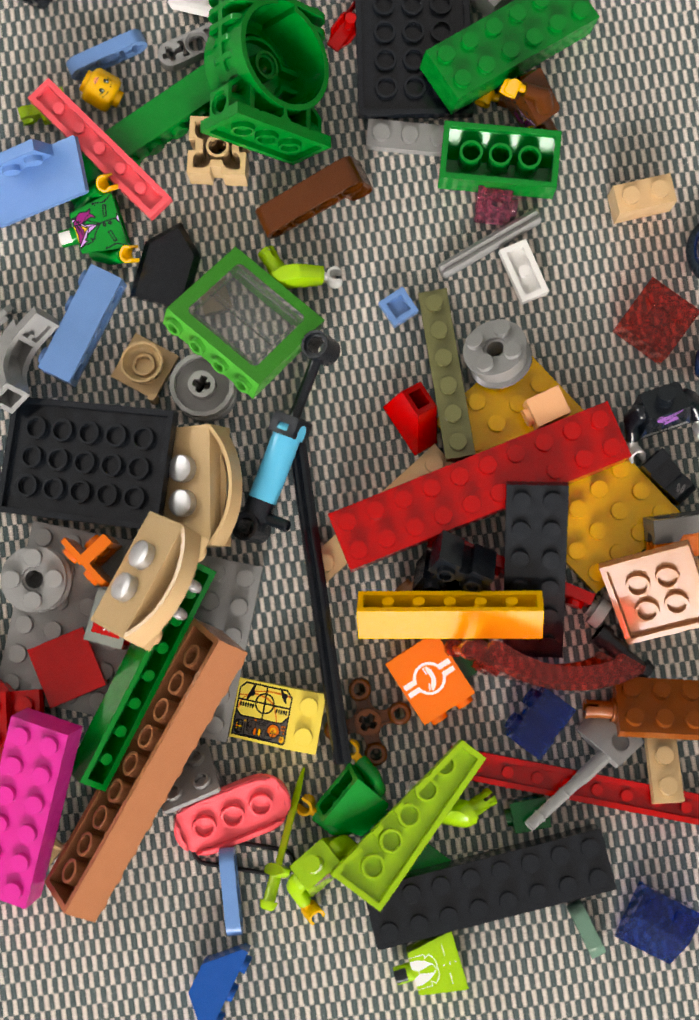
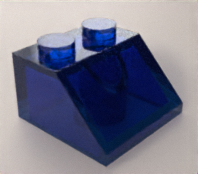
M639 881L614 936L671 964L690 944L699 925V911Z

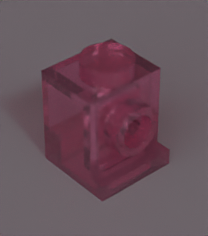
M479 185L474 222L494 225L508 224L510 217H516L518 199H512L513 191L485 188V186ZM492 202L502 203V206L495 207Z

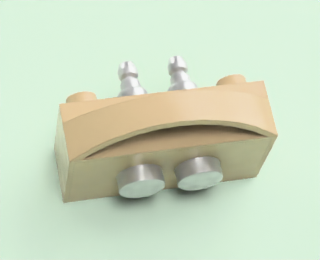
M213 424L177 427L173 455L170 461L169 482L163 516L185 525L210 540L206 548L231 547V534L236 525L241 507L243 483L239 457L230 438V428Z
M149 511L95 610L91 621L150 652L153 646L160 642L163 635L162 629L172 617L177 620H185L187 618V612L179 606L188 590L193 593H199L202 590V585L194 580L193 577L198 562H201L207 554L206 547L210 540L183 524Z

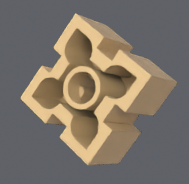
M190 116L189 141L193 150H188L186 172L190 183L214 185V178H223L225 186L248 187L249 161L247 153H250V150L200 133L201 121L209 116ZM219 149L224 150V152L218 154Z

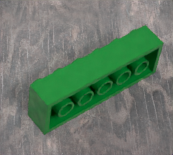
M514 0L427 49L419 68L452 115L500 87L505 79H514L589 35L600 16L588 0Z

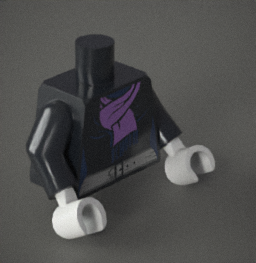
M676 381L638 395L631 409L625 413L623 418L625 441L628 442L627 446L632 455L629 458L631 464H633V457L636 454L641 461L646 459V453L637 443L639 440L689 424L691 421H695L692 425V430L699 440V395L688 388L682 389L681 384Z

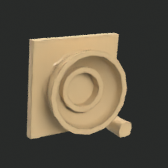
M135 333L128 347L123 351L111 377L147 396L150 403L156 405L159 403L158 394L180 357Z

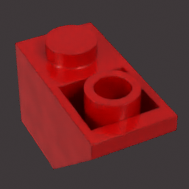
M421 381L401 391L383 406L414 456L437 443V405Z

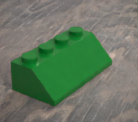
M445 120L438 189L552 199L557 189L562 131Z

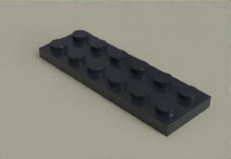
M506 481L504 591H542L544 622L543 639H503L502 656L563 657L569 500L568 482Z

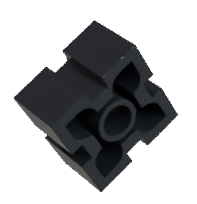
M443 530L432 543L431 551L426 550L416 562L412 590L485 591L494 581L497 552L475 544L473 547L464 544V538Z

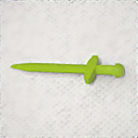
M305 767L301 769L293 792L290 811H288L275 863H268L264 867V872L269 875L264 898L260 899V907L263 910H275L278 904L275 903L281 878H286L290 874V869L282 864L302 791Z

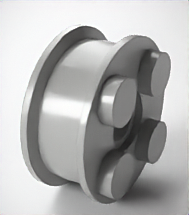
M501 319L483 323L467 336L463 346V358L471 376L479 385L489 389H503L516 384L527 374L532 363V351L523 330L517 324Z
M28 546L17 550L7 559L2 568L0 581L4 596L14 607L25 612L34 613L47 612L60 606L71 591L73 576L69 563L59 552L46 547ZM36 571H39L43 576V583L38 588L34 587L31 582V577Z

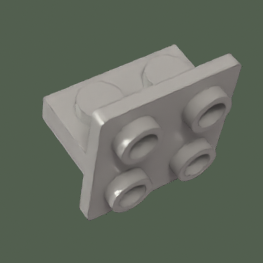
M202 744L192 751L184 765L182 774L176 779L166 802L161 806L164 814L173 813L221 791V787L225 785L222 776L213 762L208 744Z

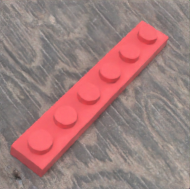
M49 78L28 97L30 103L66 138L72 135L79 138L81 152L103 174L112 173L113 175L109 176L108 179L113 184H118V189L151 221L173 202L172 198Z

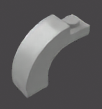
M36 306L20 322L13 319L0 337V408L11 414L31 395L27 383V373L34 354L60 326L57 318Z

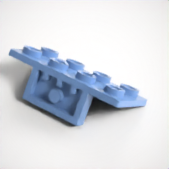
M72 135L53 144L30 139L0 152V228L7 227L89 192L79 138Z

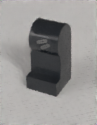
M661 448L650 456L639 469L671 503L679 506L696 488L691 480L670 459L671 456Z

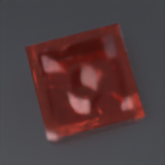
M652 277L612 332L660 365L667 359L699 315V309Z

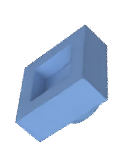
M403 286L378 302L379 307L394 329L419 312Z

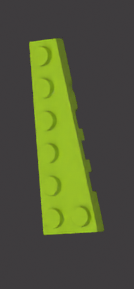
M459 740L332 869L330 875L381 912L486 760V757L465 741Z

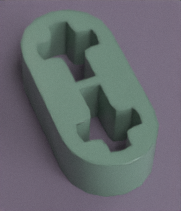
M579 899L567 905L566 908L591 958L594 959L606 953L581 900Z

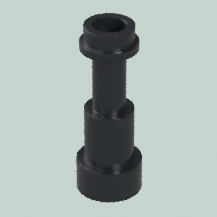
M605 623L602 624L593 634L590 642L599 649L604 648L617 660L620 658L637 671V677L648 678L655 669L651 661L648 659L644 662L628 649L629 645L614 634L615 631Z

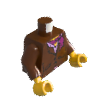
M541 67L521 74L514 79H505L501 88L497 91L498 94H495L493 90L475 101V104L482 108H489L492 101L496 102V106L508 108L520 127H536V129L558 131L551 116L560 110V106Z

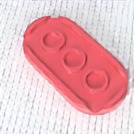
M265 773L253 774L224 785L219 793L177 811L174 818L176 841L188 852H196V855L207 856L218 853L219 848L233 847L271 832L282 825L288 811H290L291 799L289 791L279 778Z

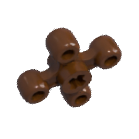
M357 677L348 686V693L356 703V712L351 718L346 719L348 735L357 733L364 738L366 742L364 756L366 755L374 766H379L388 757V750L379 738L380 730L387 724L404 725L408 723L412 712L410 706L402 701H396L384 710L376 709L370 702L372 691L370 682L365 678ZM357 684H363L366 688L365 692L361 695L356 694L354 691V687ZM397 708L405 710V716L401 719L394 716ZM369 713L375 716L373 721L376 722V725L374 727L368 726L367 729L361 727L363 722L359 720L362 715L367 717ZM327 721L324 726V733L326 737L330 740L329 727ZM373 749H379L382 754L380 758L374 759L371 757L370 752Z

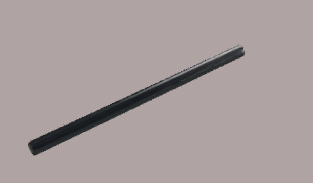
M300 442L292 463L294 486L333 762L335 765H344L351 763L352 759L306 444Z

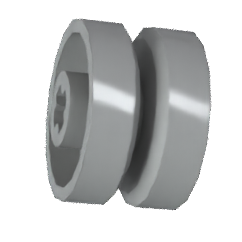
M194 353L183 358L176 364L170 376L169 389L173 401L187 417L196 422L211 423L221 420L232 411L237 402L238 389L234 383L224 374L216 372L212 365L201 355ZM203 385L209 386V389L204 388L202 392H200V389Z

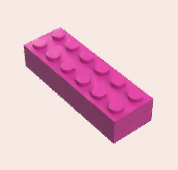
M26 708L11 716L0 761V900L23 909L28 908L42 895L83 730L81 725L31 708Z

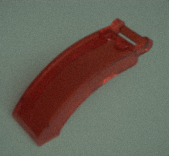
M450 639L444 646V651L448 656H461L473 662L471 668L484 675L500 676L518 683L554 690L584 691L610 687L631 680L644 673L646 666L622 653L617 654L616 658H612L601 651H597L594 656L581 661L549 664L530 658L497 640L488 643L483 639L464 642Z

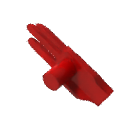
M355 1L346 12H342L330 29V38L327 45L337 53L343 47L349 45L356 37V15L353 13Z

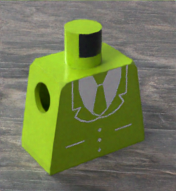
M452 932L418 940L408 945L406 950L409 962L393 967L397 985L415 980L419 995L469 989Z

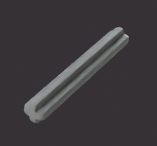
M532 209L438 265L440 274L444 279H447L541 223L539 213Z

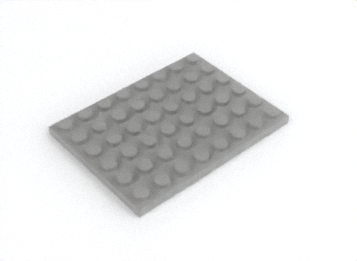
M33 521L27 547L40 546L59 552L71 567L73 583L66 600L53 610L33 613L19 610L16 607L13 608L0 666V679L4 683L10 684L14 691L42 689L28 654V649L80 627H84L86 631L97 590L99 588L107 590L108 587H100L98 584L94 586L83 574L86 569L78 563L74 564L65 556L62 551L66 547L60 541L64 537L75 540L86 550L84 545L97 533ZM114 537L122 547L101 566L112 579L133 542L132 540ZM205 556L198 563L216 571V574L194 618L223 631L246 651L264 567ZM36 571L31 577L34 587L38 588L43 583V576L39 571ZM90 641L108 685L61 704L57 708L95 715L128 650H120ZM243 666L231 682L228 693L219 703L212 721L206 726L201 735L202 738L228 742ZM44 694V705L49 706L46 696Z

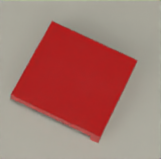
M84 627L27 650L50 709L108 685L90 641L83 639L85 634Z

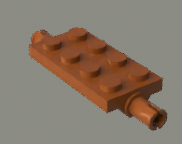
M615 676L612 680L613 696L609 701L584 699L582 703V711H585L583 712V718L609 719L610 722L616 724L618 737L699 740V680Z

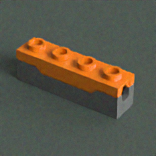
M699 510L643 517L646 550L689 540L694 556H699Z

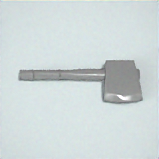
M585 718L576 731L597 753L563 787L559 788L550 799L538 810H535L524 822L531 831H534L543 821L546 822V819L567 799L569 800L572 794L588 783L608 763L615 769L623 764L645 743L642 738L618 737L617 726L614 722H610L609 719Z

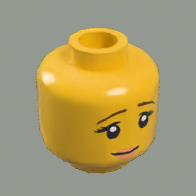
M96 68L94 71L88 70L79 88V91L83 92V100L102 112H107L111 106L117 108L124 95V92L120 90L121 80L102 68Z

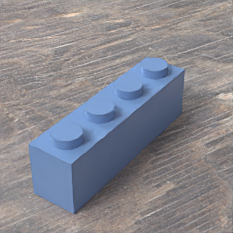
M90 264L88 270H84L78 280L79 288L75 295H71L65 305L66 313L62 321H58L60 326L51 335L53 338L49 346L42 349L38 358V368L73 387H76L127 287L122 278L93 264Z

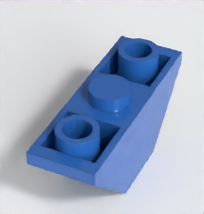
M244 943L205 957L188 992L197 1020H223L226 1014L221 1011L225 1000L232 1002L239 987L234 981L239 972L245 974L251 962L252 956L248 955L251 945Z

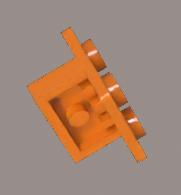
M104 533L101 536L96 534L84 545L86 550L75 540L64 537L60 541L66 547L62 551L65 556L74 564L78 563L86 569L83 574L94 586L98 584L100 587H108L112 578L101 566L122 547L114 537Z

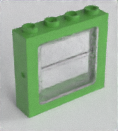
M235 246L167 307L163 324L172 335L178 336L188 344L195 354L201 355L206 359L216 372L224 374L230 379L239 391L248 394L254 399L302 351L301 343L304 336L309 331L320 330L325 320Z

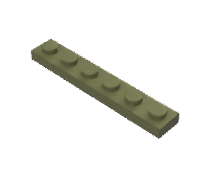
M447 288L418 293L446 462H452L475 455Z

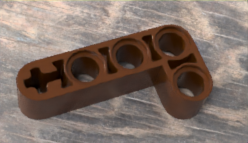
M346 156L262 204L256 209L255 213L267 238L273 239L285 234L345 198L355 201L367 196L372 192L373 187L361 163L352 156Z

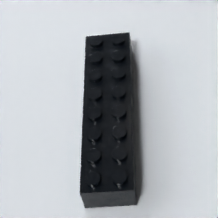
M591 824L408 871L381 912L366 902L379 951L616 890L617 888L601 829L596 824Z

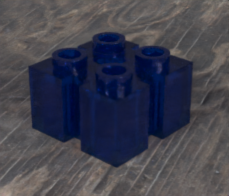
M538 686L536 689L531 688L521 702L525 704V707L520 714L513 712L504 725L507 728L504 734L541 760L555 741L554 739L560 730H563L576 712V709L547 688Z

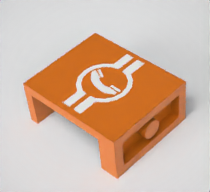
M422 639L385 663L424 725L429 722L433 726L448 717L446 711L454 706H457L458 710L473 701L471 695L476 691L473 685H470L442 642L443 639Z

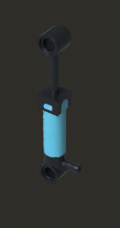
M320 330L309 331L302 339V352L310 361L290 413L286 414L275 410L268 429L273 431L244 508L239 513L232 532L239 540L253 544H262L268 540L271 534V526L287 532L291 527L289 520L276 516L273 512L300 442L306 444L313 426L300 419L320 365H332L340 356V345L337 340ZM324 343L322 350L318 353L319 347ZM253 523L254 527L252 532L250 533L249 529L251 524Z

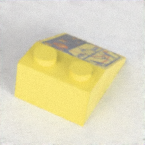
M240 677L229 736L281 749L316 755L325 710L324 693Z

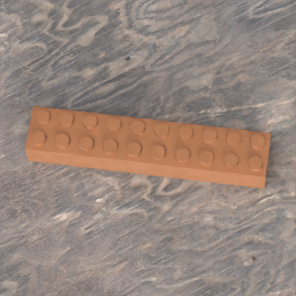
M193 619L106 792L98 789L95 791L44 881L64 914L96 922L100 913L106 908L114 888L120 883L131 858L136 855L138 846L146 832L151 828L160 807L166 802L176 779L182 774L184 765L192 751L196 749L206 726L212 721L219 703L228 693L229 686L237 672L242 668L248 653L223 631L200 620Z

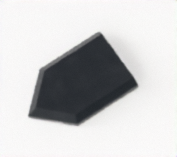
M181 222L145 242L130 294L131 298L168 307L194 284L201 256Z

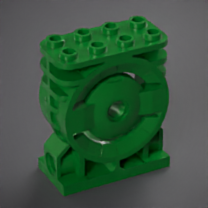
M209 0V5L213 8L209 11L208 20L213 25L209 27V37L204 51V65L212 92L210 93V116L201 121L200 133L291 165H295L331 148V136L321 133V117L314 108L322 99L329 79L328 58L323 44L325 31L320 28L325 24L324 13L316 7H310L297 0Z

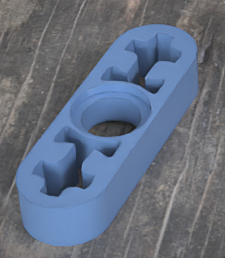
M132 29L72 56L66 62V66L72 79L82 80L88 70L94 71L96 68L105 70L140 54L147 48V42L141 30Z
M235 846L219 848V869L227 936L243 935V915Z

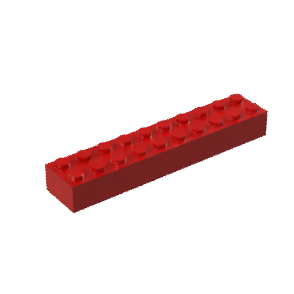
M608 401L331 512L328 514V517L352 573L437 538L443 530L453 532L505 511L506 481L568 482L571 484L621 464L632 455Z

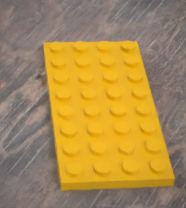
M533 356L529 371L516 384L503 389H489L476 382L465 393L475 454L534 431L533 426H527L521 413V410L524 409L523 403L525 400L559 384ZM559 385L571 410L567 417L583 411L574 399ZM438 417V418H437V427L441 430V428H440V422H439V417ZM629 459L621 464L569 484L566 565L596 594L605 586L599 570V563L639 553L645 549L643 517L680 513V511L634 463H630Z

